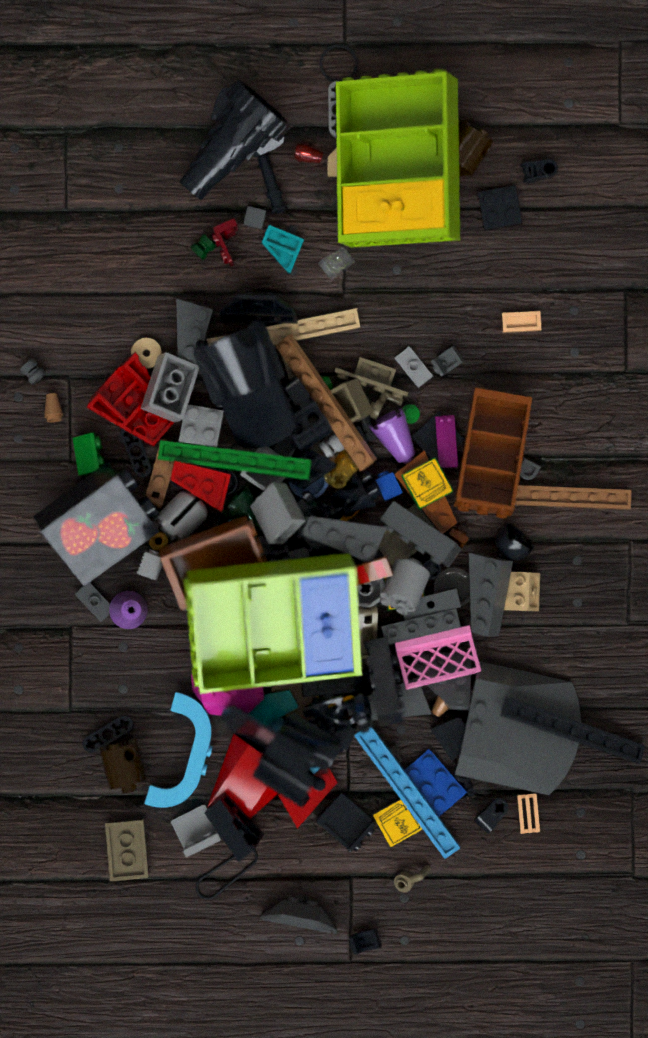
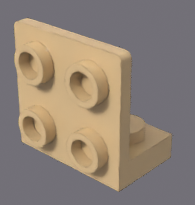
M511 572L504 610L539 611L540 573Z

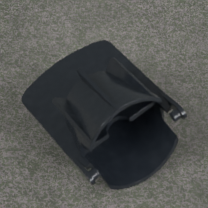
M254 320L248 325V328L219 338V341L209 345L206 340H198L196 342V349H193L192 352L213 404L221 403L238 445L244 448L268 447L284 440L293 433L296 428V422L279 380L285 374L265 322L260 323L258 320Z
M230 705L225 707L222 712V719L226 727L264 752L259 759L258 767L252 775L255 779L297 804L301 809L310 799L308 793L311 787L318 791L325 789L326 784L323 779L307 772L314 765L322 771H328L342 747V741L332 737L296 713L288 715L278 732H275L239 708Z

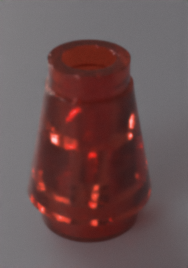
M303 143L302 145L297 144L294 153V159H297L298 162L321 163L323 152Z

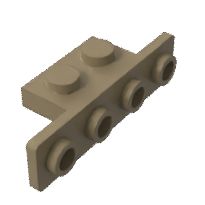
M362 357L359 358L354 374L335 368L334 373L338 374L337 378L348 381V378L358 379L361 386L366 387L367 384L374 386L373 390L381 393L385 391L391 392V396L398 399L407 398L408 392L391 387L396 372L394 368Z

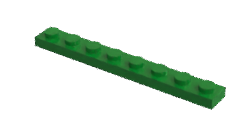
M160 440L158 460L178 461L191 465L309 480L312 461L308 459Z

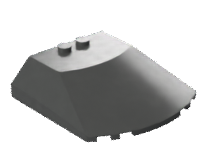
M479 661L481 672L476 673L461 752L454 775L550 795L567 775L576 756L579 743L500 715L505 697H510L581 723L579 700L572 682Z

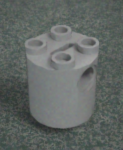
M413 558L395 560L392 566L393 575L387 578L380 595L381 604L394 607L398 613L403 615L416 610L430 577L429 572L422 566V563Z

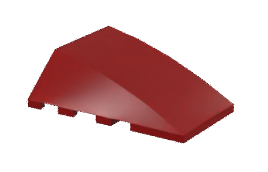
M134 352L91 396L86 408L149 445L154 446L175 422L141 409L150 376L146 367L138 359L139 356Z
M233 734L208 806L225 792L251 819L278 793L252 776L263 754L236 734Z

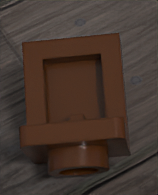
M452 528L447 535L461 549L469 539L466 533L460 529L455 530Z

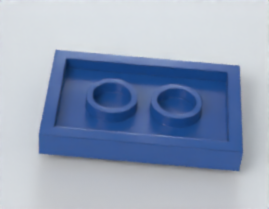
M430 749L426 750L405 769L439 817L467 793Z

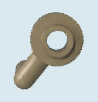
M387 391L381 393L376 403L372 402L370 405L374 412L370 415V418L378 419L386 400L401 406L404 399L395 398Z
M425 865L414 875L405 871L400 872L394 879V885L399 891L408 892L415 882L423 880L431 868L429 865Z

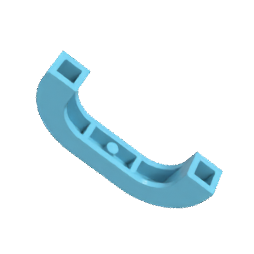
M175 692L170 711L187 716L193 722L196 731L185 776L180 784L172 788H163L151 784L145 805L166 808L182 803L194 792L201 775L205 776L208 766L205 764L206 756L210 757L213 748L210 745L212 737L211 720L199 701L180 692Z

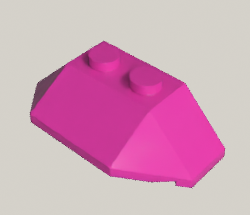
M191 673L192 691L208 714L222 716L223 710L229 705L235 706L249 714L264 699L263 687L200 694L199 688L194 686V679Z

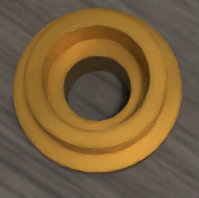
M158 532L149 539V544L152 549L159 551V548L168 545V537L163 532ZM158 537L162 539V543L160 545H157L155 543V540Z

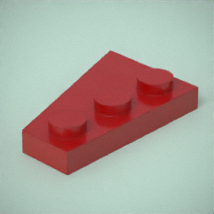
M174 461L170 480L222 512L231 474Z
M330 769L328 771L319 770L313 774L323 779L326 786L322 791L311 787L308 793L310 799L302 809L297 804L278 794L297 829L338 783Z

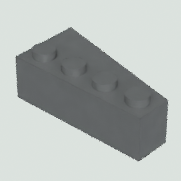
M394 501L380 519L384 523L383 527H387L386 529L389 532L393 533V531L399 533L401 540L407 544L409 541L415 544L414 548L422 554L428 553L431 556L429 559L438 565L442 563L449 568L462 550L454 541Z
M418 677L408 680V682H417ZM404 682L398 684V686L402 687L403 697L400 698V701L404 703L406 712L402 714L403 717L431 714L421 686L406 690ZM373 694L367 695L371 705L372 720H378ZM347 709L349 716L352 715V711Z

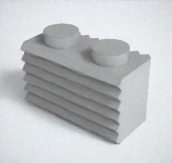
M149 550V553H144L145 556L142 557L141 567L138 568L139 571L137 573L157 580L163 563L159 552Z

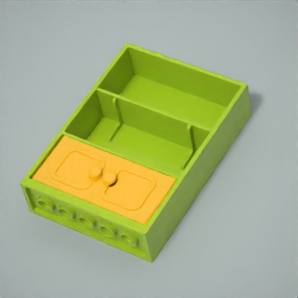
M438 69L434 70V73L417 71L415 75L397 73V76L390 77L388 74L379 75V78L362 76L359 80L343 78L342 81H337L338 243L353 248L460 241L458 79L447 73L446 70Z

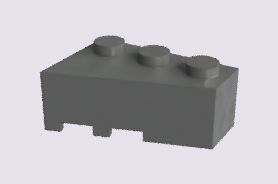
M176 299L178 357L197 365L192 350L196 349V342L198 340H206L214 311L213 309Z

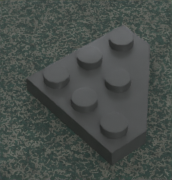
M424 651L420 657L429 662L434 654L430 651ZM439 652L446 657L450 655V653ZM454 653L451 660L460 664L464 656ZM436 656L432 664L441 669L446 660ZM467 658L462 666L471 669L472 660ZM418 660L413 668L423 673L427 665ZM448 662L444 671L449 674L455 673L458 667ZM429 667L425 675L434 678L439 672ZM471 674L427 685L445 702L444 704L449 709L469 710Z

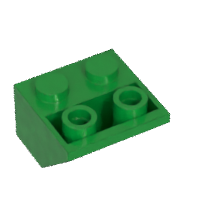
M95 433L73 437L78 475L80 477L91 475L105 464L104 457L100 456L99 451L102 449L101 438L97 437Z

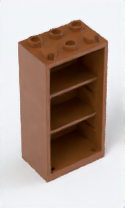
M475 388L471 400L454 507H458L457 510L469 512V509L476 510V513L480 515L493 513L496 514V517L504 519L512 515L515 507L532 397Z

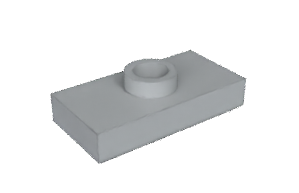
M410 346L394 358L417 388L433 377Z

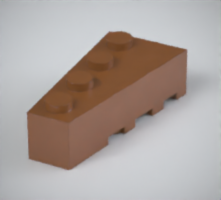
M425 451L394 474L411 498L412 496L401 475L429 461ZM446 497L421 509L437 531L442 534L457 523Z

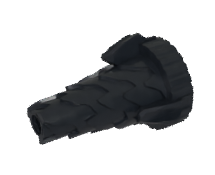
M239 79L231 87L222 88L210 117L218 122L207 133L209 137L200 146L198 154L189 164L190 168L179 181L200 200L208 194L216 183H219L231 171L235 172L245 159L249 160L253 155L257 158L282 145L284 135L292 127L270 103Z

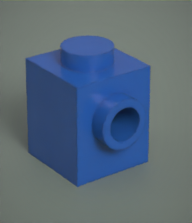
M385 471L377 475L378 479L375 482L382 493L384 501H388L403 493L393 472Z

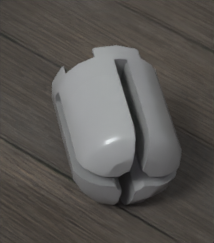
M183 490L165 506L160 514L153 519V522L157 520L162 525L160 530L172 541L174 538L179 541L189 537L208 516V510L205 504L199 500L173 527L172 525L196 500L195 495Z

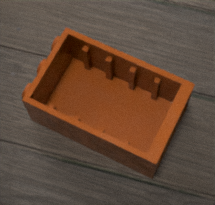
M245 515L159 548L161 561L181 611L187 609V593L184 584V578H188L187 571L268 562L265 555L261 556V553L264 552L259 537H254L257 534L252 519L248 521Z

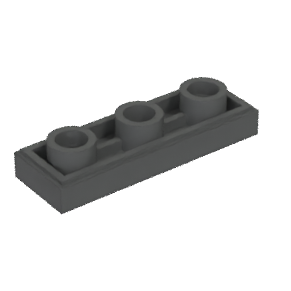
M457 588L421 597L416 610L404 615L405 621L461 607ZM433 601L435 604L434 608H428L427 603Z

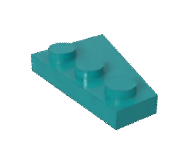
M290 689L264 694V699L248 715L267 725L298 708L299 705Z

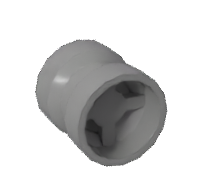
M334 433L329 436L327 441H322L318 444L327 459L334 457L336 452L344 450L343 445Z

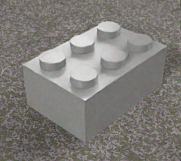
M166 352L158 355L141 409L172 422L183 420L199 371L198 365Z

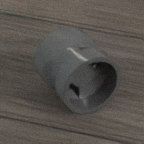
M34 358L29 360L20 369V372L28 377L31 385H34L46 375L44 369L38 367V362Z

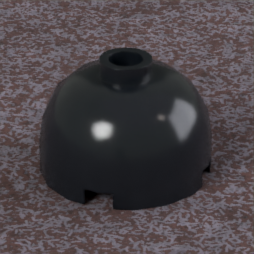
M504 524L498 531L495 539L496 547L499 550L498 554L503 559L518 561L528 556L534 549V545L530 539L526 541L523 538L525 534L511 524L507 526Z

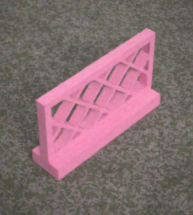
M470 625L395 643V652L406 690L481 672ZM469 641L470 648L467 653L458 649L460 643ZM447 646L453 649L449 657L439 653L442 647ZM424 651H430L434 654L429 662L420 657ZM455 651L464 656L460 664L451 660ZM410 655L415 658L411 666L403 663V656ZM436 656L446 660L441 669L432 664ZM469 658L475 662L476 668L467 669L462 665ZM418 660L427 665L423 673L413 668ZM448 662L458 667L455 673L449 674L444 671ZM429 667L439 672L436 677L430 678L425 675ZM411 671L420 676L417 682H408L407 677Z

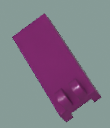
M454 415L435 416L438 463L441 468L458 467Z

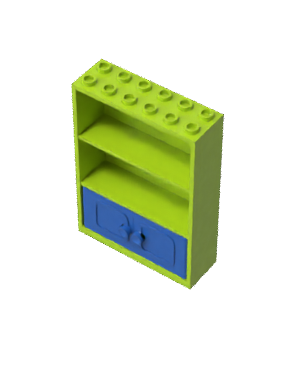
M350 553L187 571L188 578H184V584L187 593L186 606L188 608L187 620L190 629L189 642L191 644L190 655L193 665L192 677L194 679V686L199 688L200 694L362 675L356 567Z

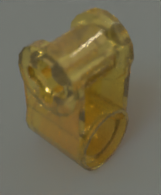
M346 450L341 451L335 458L336 468L324 475L326 483L335 488L345 486L346 482L358 469Z

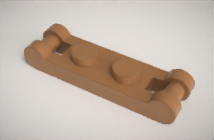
M157 452L146 495L156 508L162 509L174 462L158 460ZM153 492L160 493L159 498L152 497Z

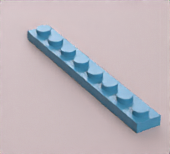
M369 728L367 733H361L360 730L354 734L355 738L444 859L461 848L459 843L376 730Z

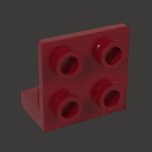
M233 218L213 227L214 233L212 234L216 246H221L222 248L220 255L224 263H229L230 267L234 266L222 238L228 239L236 235L238 226Z

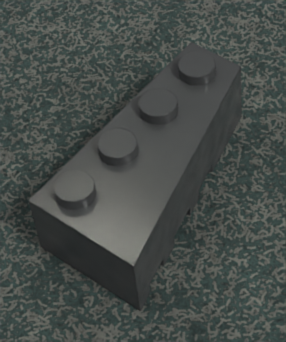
M304 515L306 521L299 527L297 533L346 554L350 553L351 556L367 562L374 560L387 527Z
M469 553L472 633L487 637L499 636L513 561L482 553Z

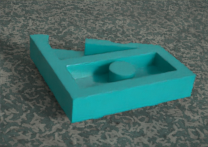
M269 225L262 244L287 273L291 274L304 239Z

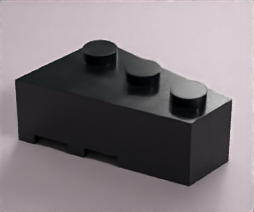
M225 792L211 803L204 812L238 862H241L256 849L264 835L258 826Z

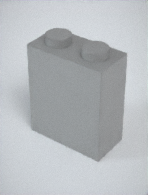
M271 483L250 506L268 542L271 544H283L306 521L285 483Z

